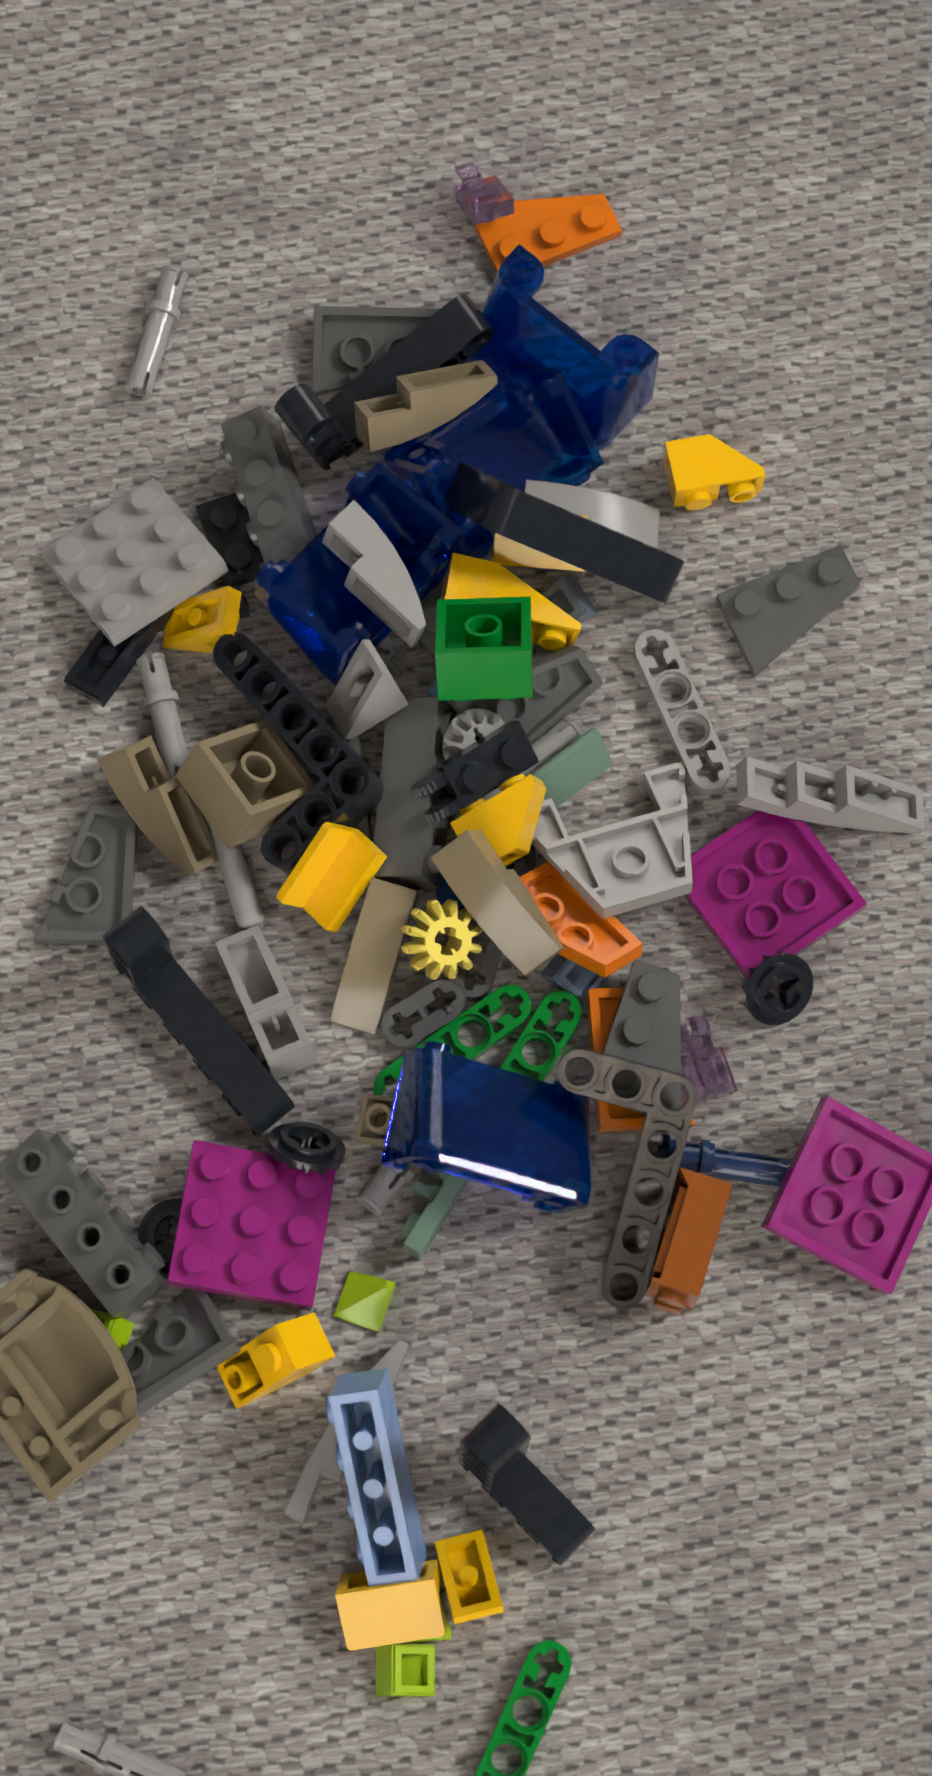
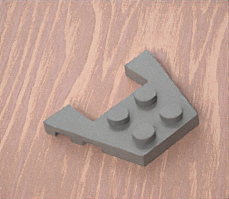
M682 761L643 772L642 782L655 812L572 836L567 834L552 798L543 800L531 844L602 919L692 892L693 880L687 820L688 805L685 790V765Z

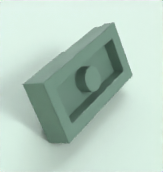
M430 1158L426 1163V1167L438 1175L439 1182L442 1185L426 1186L418 1180L413 1184L414 1193L429 1203L423 1213L416 1209L413 1211L405 1223L401 1235L406 1237L403 1243L404 1251L418 1260L422 1259L471 1179V1171L464 1166L459 1170L456 1167L451 1168L436 1158Z

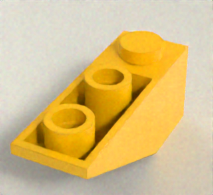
M452 553L444 577L441 599L531 596L533 643L539 644L542 648L550 651H559L574 645L581 630V623L499 563Z

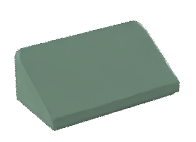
M591 728L531 775L543 781L547 788L544 800L552 798L557 808L611 767L612 760L600 732L596 728Z

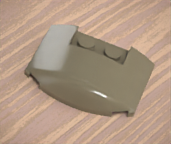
M24 1269L0 1289V1434L46 1500L52 1502L141 1428V1418L138 1415L137 1394L132 1376L116 1342L103 1323L70 1290L57 1282L37 1276L38 1272Z

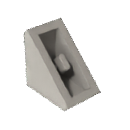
M369 639L360 642L325 706L345 739H353L408 706L409 703Z

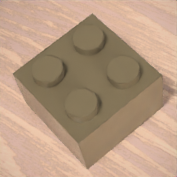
M266 719L197 742L176 774L178 781L227 848L265 835L282 816L315 786L306 771Z

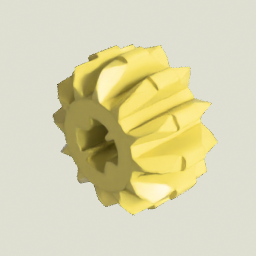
M430 899L426 905L427 914L417 908L411 911L412 918L417 924L415 927L403 925L401 928L402 933L412 936V941L403 944L401 949L403 953L415 954L410 963L414 970L419 971L425 968L426 977L436 980L441 972L446 978L455 979L457 976V965L466 970L473 968V964L467 957V954L469 952L480 953L482 947L472 943L471 938L478 936L483 930L479 925H468L472 920V916L466 908L458 911V902L455 900L447 899L443 906H441L438 900ZM437 933L449 936L446 946L435 943Z

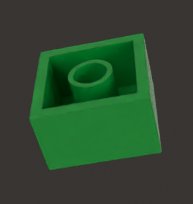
M531 596L437 600L435 662L438 701L454 700L465 702L472 699L515 700L518 698H533Z

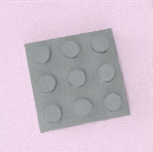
M154 478L41 550L43 558L114 647L229 572L225 560Z

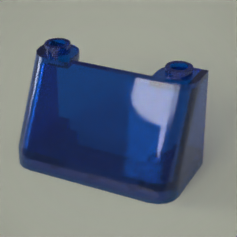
M519 244L502 262L481 310L495 328V334L484 348L470 358V361L483 360L497 375L499 386L578 448L589 452L601 451L614 441L652 399L659 352L641 338L629 334L616 336L601 351L533 299L534 295L543 285L544 268L537 257Z
M516 362L504 366L495 372L498 384L477 403L451 421L427 434L395 445L385 454L384 460L392 476L451 556L452 553L483 559L488 555L489 548L494 542L490 530L449 509L444 499L459 462L482 470L524 492L526 480L579 486L591 477V473L604 464L562 371L527 362Z
M378 461L367 473L364 470H360L350 480L345 489V492L349 494L345 508L355 500L377 523L394 546L408 570L421 603L445 577L452 553H457L464 530ZM327 525L290 563L286 559H282L277 563L272 560L267 562L257 573L254 583H256L255 596L318 671L336 686L362 640L370 639L376 649L393 630L344 586L350 568L322 543Z
M425 1041L423 1048H413L404 1052L380 1164L399 1170H406L407 1163L412 1161V1165L426 1168L425 1172L438 1174L445 1172L521 1194L522 1200L534 1202L533 1208L558 1214L588 1207L592 1189L589 1097L565 1089L560 1081H554L553 1084L451 1054L452 1047L440 1042Z

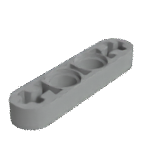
M646 630L639 635L635 642L633 656L636 666L679 761H682L685 765V775L690 785L700 794H717L725 788L730 777L731 768L726 754L674 640L663 630ZM653 642L657 648L665 647L661 656L665 671L658 674L655 678L651 675L657 674L659 668L655 658L652 655L646 657L643 655L647 650V643ZM672 665H674L676 668L667 670ZM667 682H676L684 688L686 695L681 701L670 703L661 697L660 687ZM686 722L696 723L702 728L704 736L697 743H686L678 736L677 729L679 726ZM707 746H711L712 750H706L705 758L710 768L719 767L721 770L717 773L716 782L711 783L707 777L699 778L698 774L701 773L702 762L698 754L692 759H689L688 755L699 753Z

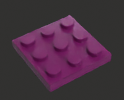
M758 810L691 855L692 892L683 895L747 981L751 977L748 968H757L763 961V955L774 956L780 950L789 954L799 955L864 910L867 902L804 821L780 817Z
M829 1096L821 1097L761 1227L883 1294H892L932 1206V1154Z
M194 1140L166 1285L311 1311L314 1304L336 1169H328L327 1173L322 1175L315 1171H309L307 1174H304L302 1170L297 1168L287 1169L286 1163L275 1161L272 1154Z

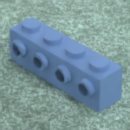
M385 1368L339 1375L331 1392L326 1396V1410L328 1419L331 1424H334L336 1431V1457L339 1469L344 1471L348 1488L346 1491V1503L349 1516L354 1518L356 1525V1550L359 1563L364 1565L369 1587L417 1581L425 1563L427 1552L389 1370Z

